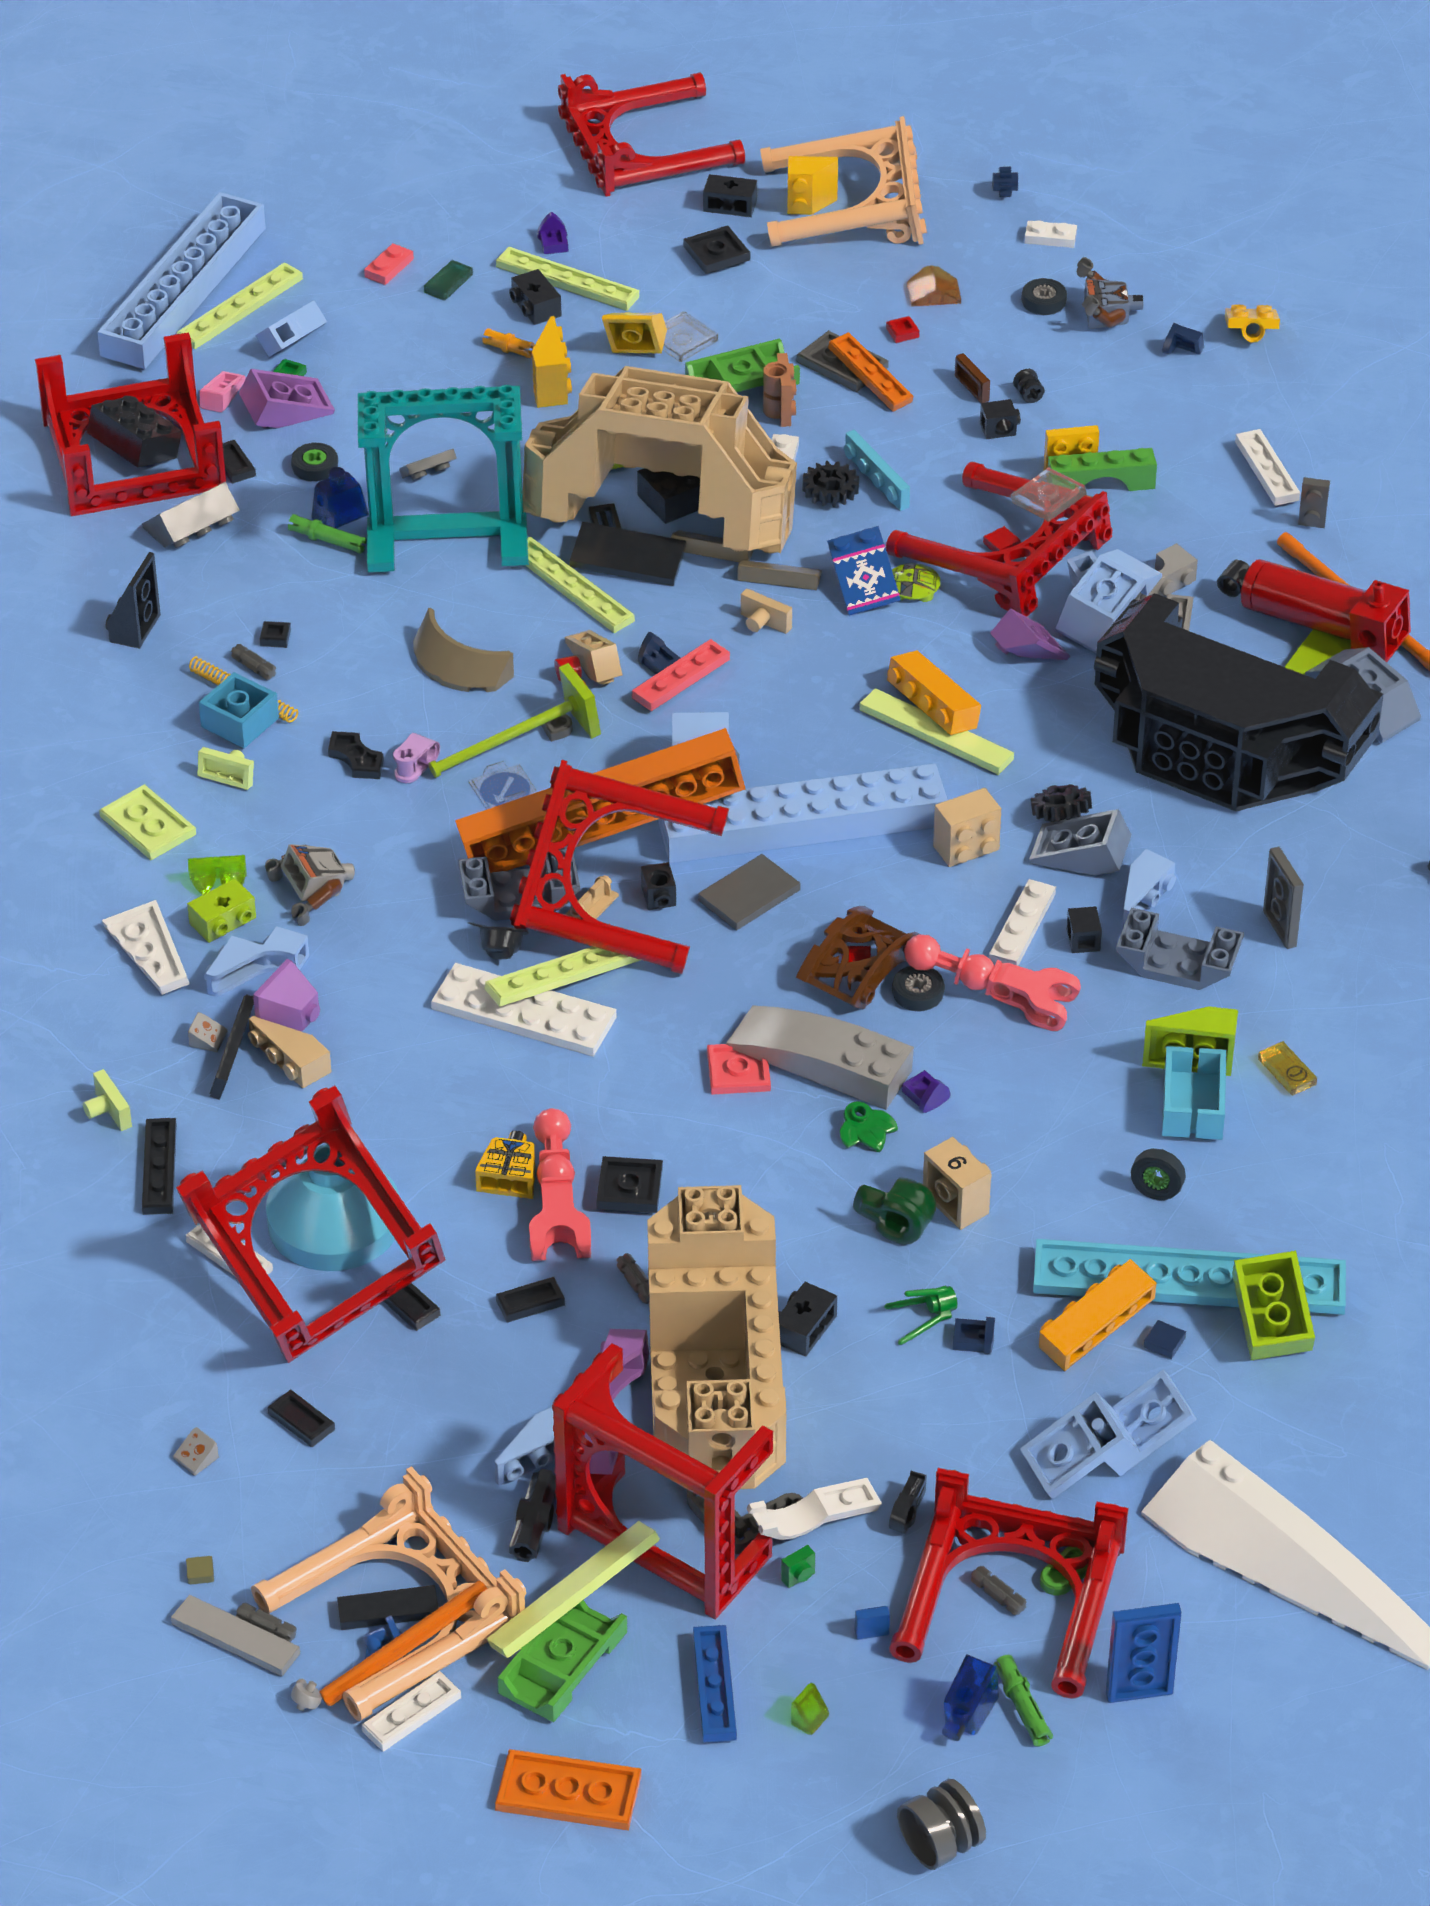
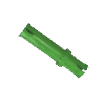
M293 514L289 519V522H292L293 525L288 524V530L307 535L311 540L319 539L359 554L365 550L366 546L361 545L362 543H367L365 537L324 525L320 520L312 521Z
M1008 1654L996 1659L997 1662L993 1663V1666L1002 1680L1005 1695L1013 1701L1035 1746H1043L1049 1743V1739L1053 1738V1733L1047 1726L1037 1703L1030 1693V1684L1027 1678L1019 1672L1012 1655Z

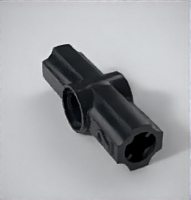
M541 1469L533 1473L525 1499L521 1498L516 1512V1527L509 1545V1553L514 1555L517 1560L529 1562L531 1559L537 1558L544 1533L550 1531L556 1499V1475L551 1470Z

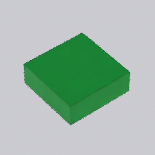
M283 359L273 372L304 376L307 373V368L304 364Z

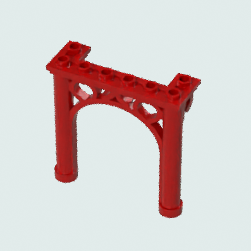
M701 72L690 74V77L616 92H612V90H598L595 79L588 74L577 77L574 82L571 76L560 75L561 85H558V95L561 99V105L558 106L560 119L565 120L567 132L572 133L575 146H579L582 159L587 161L590 174H594L597 187L602 189L606 197L611 196L610 192H614V187L727 164L735 166L745 163V150L740 139L729 141L727 144L667 156H645L635 153L629 143H618L610 132L614 120L626 111L690 97L706 96L705 79ZM585 86H589L591 89H583V88H584ZM598 119L602 122L593 124L588 122V120Z
M972 461L966 465L963 471L962 482L965 487L988 491L1039 507L1045 513V519L1041 527L1031 537L1015 546L983 553L965 551L909 535L907 532L894 530L887 539L886 551L888 555L893 557H907L976 577L978 581L998 591L995 594V600L1001 608L1007 611L1011 608L1027 617L1038 607L1035 584L1081 541L1090 540L1093 549L1099 550L1112 537L1113 529L1110 521L1107 492L1102 491L1100 494L1096 493L1091 497L985 468L983 464ZM1063 517L1068 518L1065 521H1056ZM1027 557L1025 560L1020 562L1011 561L1017 558Z
M561 760L560 767L554 766L551 775L550 788L553 789L552 795L546 794L542 810L547 812L544 822L538 821L534 838L538 839L536 850L530 849L526 865L531 867L528 877L522 876L518 893L523 895L520 905L514 904L510 917L511 925L516 929L526 931L532 929L540 933L561 937L672 968V972L683 974L690 946L603 923L590 916L581 907L575 897L571 884L570 870L573 854L579 840L587 829L599 819L612 813L623 811L636 812L722 836L729 808L722 806L715 808L572 768L571 765L567 764V761ZM589 798H596L614 804L594 811ZM573 801L583 802L588 812V817L577 824L569 822L565 816L568 805ZM558 818H560L561 824L566 829L575 831L573 836L568 833L562 841L552 842ZM567 848L565 857L563 858V854L560 851ZM548 854L557 860L558 871L563 870V876L559 873H549L542 877ZM552 880L559 881L566 892L561 900L554 904L547 903L542 897L545 885ZM535 898H537L538 904L542 908L533 906ZM569 902L581 919L554 911L560 910Z
M937 1468L935 1514L898 1632L893 1635L890 1643V1653L896 1659L907 1663L920 1660L944 1580L951 1569L958 1563L971 1556L986 1552L1006 1551L1022 1553L1053 1565L1069 1581L1073 1590L1075 1604L1051 1687L1060 1696L1066 1698L1080 1697L1085 1689L1087 1681L1085 1673L1116 1561L1120 1553L1124 1554L1129 1508L1097 1501L1093 1522L1079 1517H1070L1051 1511H1042L1018 1504L990 1500L986 1497L968 1495L969 1474L956 1470ZM969 1527H979L987 1529L991 1534L976 1540L968 1535L965 1530ZM999 1531H1004V1537H998ZM954 1537H957L962 1545L950 1553ZM1044 1540L1051 1541L1049 1548L1045 1546ZM1064 1546L1077 1547L1083 1554L1079 1557L1065 1559L1057 1552V1549ZM1088 1564L1085 1578L1082 1584L1081 1579L1076 1570L1081 1569Z

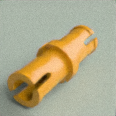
M490 328L485 330L483 335L488 336V338H482L483 344L500 348L505 353L513 352L526 358H531L532 351L528 349L534 348L535 344L533 342L516 338L511 333L503 334Z

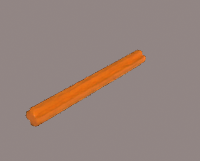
M477 1581L324 1687L319 1692L324 1703L328 1706H333L343 1699V1692L390 1666L471 1610L478 1596L488 1589L486 1585L481 1581Z

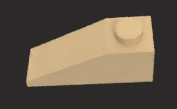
M591 630L564 637L573 655L579 657L581 667L588 678L598 682V684H608L613 682L615 677L622 676L615 643Z

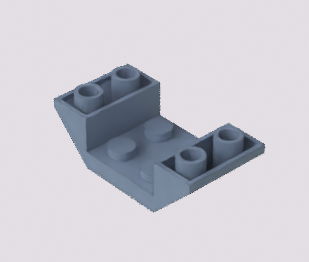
M1369 647L1343 650L1305 672L1306 676L1316 679L1329 660H1333L1356 669L1371 689L1384 693L1379 735L1376 738L1381 743L1421 719V714L1408 680Z
M567 848L560 851L563 854V858L565 857ZM548 854L542 877L549 873H559L563 876V870L558 871L557 860ZM573 854L570 871L571 884L576 895L580 891V883ZM487 857L458 860L465 903L495 921L510 919L514 904L520 905L523 895L518 893L522 876L528 877L530 868L490 873ZM552 880L545 885L542 897L547 903L554 904L561 900L566 892L559 881ZM535 898L533 906L542 908L538 904L537 898Z
M1136 908L1130 909L1117 943L1116 951L1143 978L1201 990L1230 976L1244 938V932L1216 926L1211 941L1208 942L1159 931L1158 913Z

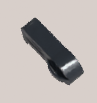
M910 1471V1476L902 1493L900 1492L892 1508L889 1519L890 1529L906 1533L914 1524L917 1509L925 1495L927 1475Z

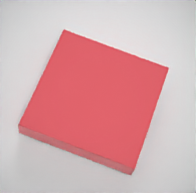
M726 1044L707 1045L711 1095L771 1091L769 1064L766 1059L762 1058V1061L737 1052L733 1050L732 1046Z

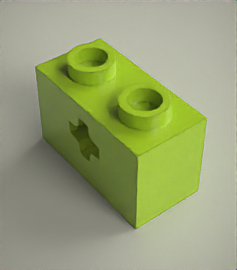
M235 878L187 903L189 924L208 943L256 918L255 897Z

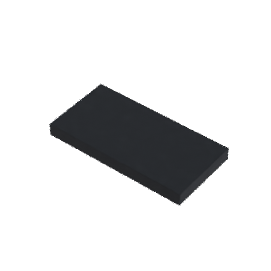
M582 522L570 558V567L674 586L686 549V541Z

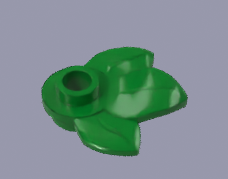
M856 1101L848 1104L845 1108V1122L840 1128V1138L847 1148L856 1145L860 1141L868 1148L881 1152L885 1144L886 1133L896 1132L898 1126L894 1118L887 1112L872 1110L866 1103ZM855 1113H860V1114H862L863 1116H862V1117L857 1116Z

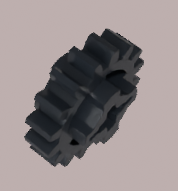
M826 461L823 466L816 463L815 469L808 467L807 473L803 474L802 491L805 492L806 498L812 497L813 503L821 501L822 506L831 503L833 507H836L837 502L845 505L846 499L853 501L854 494L859 493V476H856L855 469L849 470L848 464L843 467L840 466L839 461L834 465Z
M1072 784L1049 786L1047 790L1044 789L1042 793L1034 794L1035 797L1030 799L1032 815L1036 816V819L1044 818L1045 821L1049 822L1081 817V813H1088V809H1092L1091 791H1087L1085 787L1079 789L1078 786Z

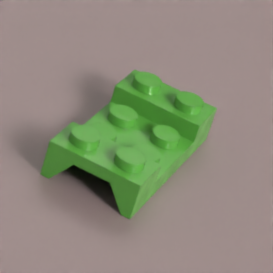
M779 338L685 362V375L728 381L736 392L763 386L765 365L777 362V353H785L782 340ZM799 365L794 366L796 385L800 384Z
M584 1600L521 1648L498 1676V1694L554 1723L572 1701V1691L604 1652L610 1654L627 1633V1616L621 1613L610 1619L589 1608Z

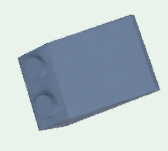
M1119 809L1075 817L1070 820L1065 819L1044 823L1040 828L1029 860L1031 864L1093 876L1111 874L1120 870L1131 833Z

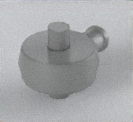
M304 1679L296 1681L291 1692V1698L298 1704L297 1709L304 1711L305 1708L316 1709L320 1705L322 1696L316 1688L317 1684L315 1682L309 1681L307 1684Z

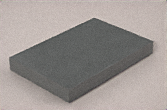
M829 330L797 354L798 363L855 392H858L865 386L828 348L829 341L839 337V335ZM867 350L886 369L888 368L889 360Z
M1280 846L1271 848L1269 851L1263 912L1284 946L1290 949L1297 947L1304 884Z
M760 854L698 893V901L735 930H738L800 891V882L765 855Z

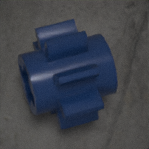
M1011 166L999 167V173L992 174L993 191H999V197H1011L1012 191H1018V172H1011Z

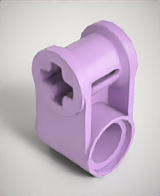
M416 733L410 734L406 741L393 752L394 760L397 762V768L395 769L396 780L402 783L416 781L429 767L428 763L437 760L440 753V743Z

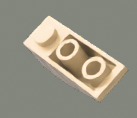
M255 1016L249 1018L250 1032L248 1037L254 1047H259L265 1052L271 1063L277 1064L284 1070L289 1080H294L300 1087L305 1088L332 1072L330 1051L313 1035Z

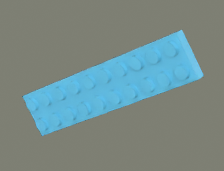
M1037 1239L1033 1293L1085 1296L1086 1291L1094 1283L1100 1284L1116 1265L1120 1264L1122 1266L1131 1259L1157 1283L1155 1299L1152 1301L1239 1307L1232 1276L1234 1260L1267 1254ZM1298 1257L1309 1311L1313 1313L1344 1315L1346 1307V1260Z

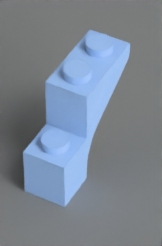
M276 926L270 936L265 937L262 944L231 936L226 945L221 946L213 964L208 965L205 970L204 980L207 982L208 995L220 996L260 974L276 971L286 959L291 960L300 970L309 957L308 935Z

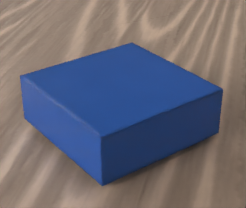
M888 1606L855 1611V1635L857 1640L889 1635L890 1613Z

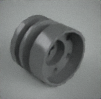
M946 1779L938 1787L930 1788L927 1792V1797L918 1795L900 1805L897 1809L899 1827L907 1845L920 1863L928 1869L935 1870L953 1860L956 1857V1852L965 1853L972 1846L976 1847L986 1839L984 1820L977 1804L964 1786L955 1779Z

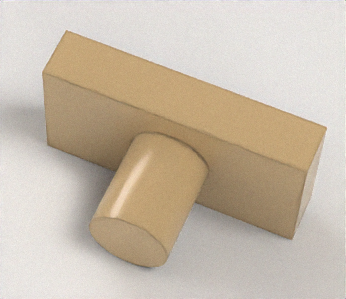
M747 588L741 593V615L748 618L746 626L749 630L758 632L766 625L787 634L792 629V607Z

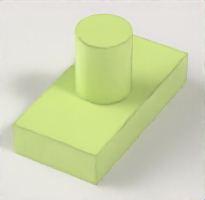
M206 747L198 751L197 776L245 790L253 786L254 761L245 759L241 751L233 750L227 754Z
M104 1069L93 1073L97 1097L83 1102V1108L87 1117L91 1119L108 1112L121 1131L131 1128L130 1106Z

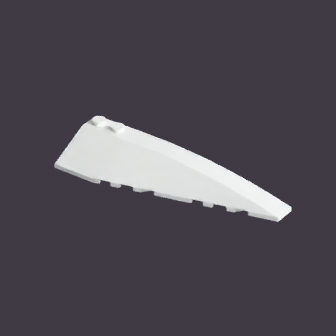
M1207 1441L1189 1455L1142 1510L1141 1516L1188 1553L1198 1558L1200 1555H1203L1213 1560L1214 1566L1223 1570L1229 1568L1241 1574L1243 1580L1251 1584L1260 1583L1269 1588V1593L1316 1616L1321 1613L1331 1618L1333 1624L1343 1629L1346 1626L1362 1633L1361 1638L1371 1643H1374V1641L1380 1642L1388 1646L1390 1652L1426 1670L1430 1669V1627L1342 1544L1213 1441Z

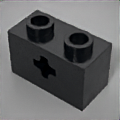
M709 174L703 190V212L752 217L757 202V180Z
M539 269L511 277L512 288L509 290L510 298L513 303H517L523 315L528 317L534 325L548 321L551 316L555 318L562 316L561 295Z
M806 1281L798 1291H793L782 1312L778 1311L780 1345L806 1357L837 1317V1295Z

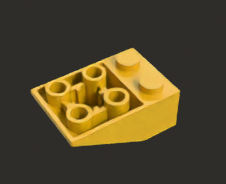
M554 316L549 318L532 350L533 393L537 408L568 404V394L572 393L571 380L567 378L568 373H571L570 358L567 357L566 343L561 342L563 341L562 327L556 325Z

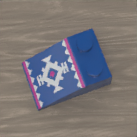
M879 526L827 540L848 615L901 601Z

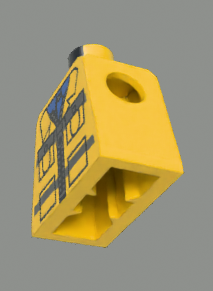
M512 1131L508 1139L495 1137L490 1141L475 1170L476 1192L533 1199L535 1144L526 1141L527 1136L523 1132Z

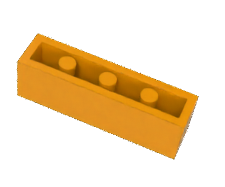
M918 650L890 658L887 681L948 734L953 735L977 728L981 704Z
M1131 1259L1122 1266L1120 1264L1116 1265L1109 1272L1105 1280L1100 1284L1094 1283L1086 1291L1085 1296L1077 1302H1070L1064 1308L1062 1314L1055 1320L1050 1319L1044 1323L1039 1331V1348L1063 1371H1066L1154 1300L1157 1283Z

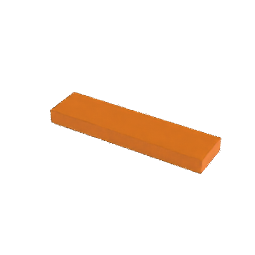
M849 332L829 341L828 348L892 412L912 403L914 396Z

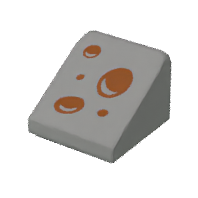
M198 1012L188 1031L189 1046L218 1052L228 1032L227 1028L205 1014Z
M197 1427L190 1432L173 1455V1459L194 1476L219 1458L217 1443Z

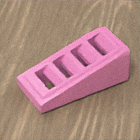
M222 371L200 389V407L206 410L223 412L242 387L246 376Z

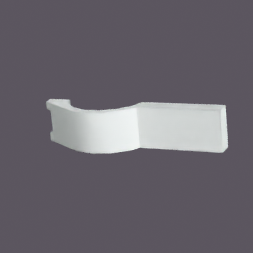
M868 1478L814 1489L797 1503L785 1508L767 1509L765 1502L759 1501L750 1503L746 1509L749 1514L753 1515L761 1535L785 1540L805 1535L826 1522L877 1511L882 1503Z

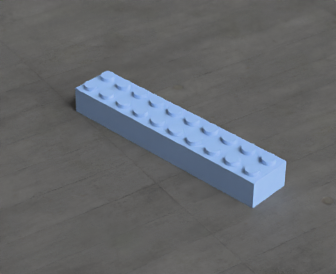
M219 192L99 329L97 333L100 356L146 369L164 348L163 337L177 333L266 229L264 204Z
M935 763L746 788L740 792L704 803V805L715 808L718 806L729 808L722 836L659 819V826L669 863L934 828L935 805L948 799Z

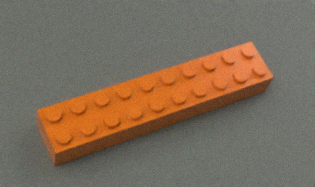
M726 728L592 773L700 804L745 790L737 755ZM548 788L455 820L467 858L487 857L490 873L509 871L526 865L530 849L536 850L538 839L534 838L538 821L544 822L547 812L542 810L546 794L552 795L553 789ZM589 798L594 811L614 804L596 798ZM581 801L571 802L567 807L566 819L573 824L582 822L588 817L586 805ZM629 811L609 814L592 824L583 834L576 847L658 820V818ZM558 818L552 842L562 841L568 833L573 836L575 831L566 829L561 824L560 818Z

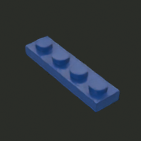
M726 1625L693 1627L703 1742L737 1740Z

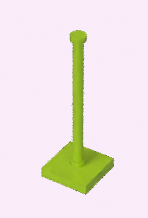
M567 663L559 667L565 702L438 762L434 760L429 762L430 771L437 778L441 776V772L568 712H571L591 739L601 735L594 694L570 664Z

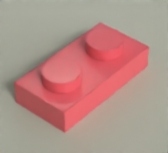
M392 243L364 269L365 277L386 285L414 259L413 251Z

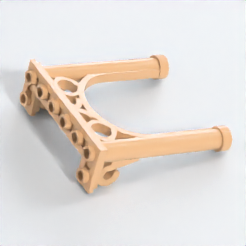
M899 117L900 121H895V126L774 149L770 147L761 148V159L765 173L788 167L789 156L858 157L874 164L881 173L880 181L875 191L866 200L853 207L780 222L777 220L767 222L771 246H780L782 242L866 226L870 229H886L887 238L896 244L908 241L911 233L913 242L918 241L919 245L924 244L923 234L927 233L925 219H920L919 217L923 210L916 164L917 152L913 143L911 125L906 126L905 117ZM899 179H902V180H903V185H902L901 183L895 182V181H897V180H899ZM889 193H898L894 198H885V195Z
M412 1466L406 1469V1475L403 1476V1484H396L383 1494L380 1505L384 1509L361 1528L270 1580L263 1579L251 1586V1592L258 1607L270 1614L349 1567L372 1559L398 1560L421 1569L436 1581L443 1591L447 1602L477 1581H481L486 1585L488 1589L478 1596L473 1606L474 1610H469L443 1628L433 1640L343 1692L344 1703L350 1714L357 1721H362L372 1715V1710L486 1644L488 1642L486 1638L526 1608V1589L523 1583L518 1578L514 1579L506 1569L500 1572V1578L493 1576L484 1559L481 1557L477 1558L470 1550V1546L465 1538L462 1536L458 1537L453 1532L449 1521L444 1516L440 1517L434 1511L430 1495L432 1486L429 1480L424 1475L420 1476ZM418 1536L423 1538L428 1543V1546L421 1550L406 1548L404 1543L408 1538ZM397 1537V1545L385 1544ZM436 1548L446 1559H439L434 1556ZM461 1574L468 1583L457 1586L456 1577ZM457 1620L464 1622L455 1630Z

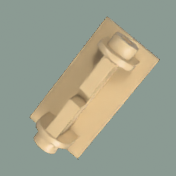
M606 875L597 877L595 884L578 900L581 907L595 919L619 896V893L611 890L612 881ZM572 906L571 909L565 914L568 916L581 919L573 910Z

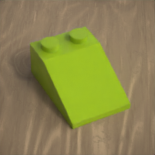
M1208 1006L1147 1020L1142 1066L1164 1069L1166 1046L1193 1048L1191 1072L1197 1073L1199 1048L1226 1050V1076H1231L1238 1010Z

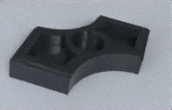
M332 731L328 756L347 763L352 770V778L380 779L384 762L383 753L366 747L360 740V733Z

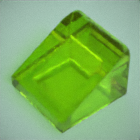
M813 1683L808 1684L791 1703V1725L808 1735L814 1734L829 1717V1710L816 1685Z

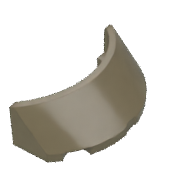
M428 608L413 640V649L418 666L429 678L441 683L443 686L459 691L469 692L471 688L475 687L483 688L486 692L497 691L514 677L512 652L481 650L457 642L440 628L435 619V611L432 608Z

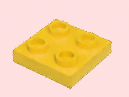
M1235 304L1231 305V308H1225L1227 327L1241 328L1243 337L1249 342L1261 340L1265 329H1279L1280 318L1276 309H1272L1270 305H1257V309H1246V305ZM1251 323L1259 325V330L1255 334H1248L1246 332V327Z
M1098 425L1046 430L1043 467L1045 478H1047L1048 456L1098 452Z

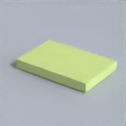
M145 784L99 810L100 817L150 860L157 858L196 835V827Z

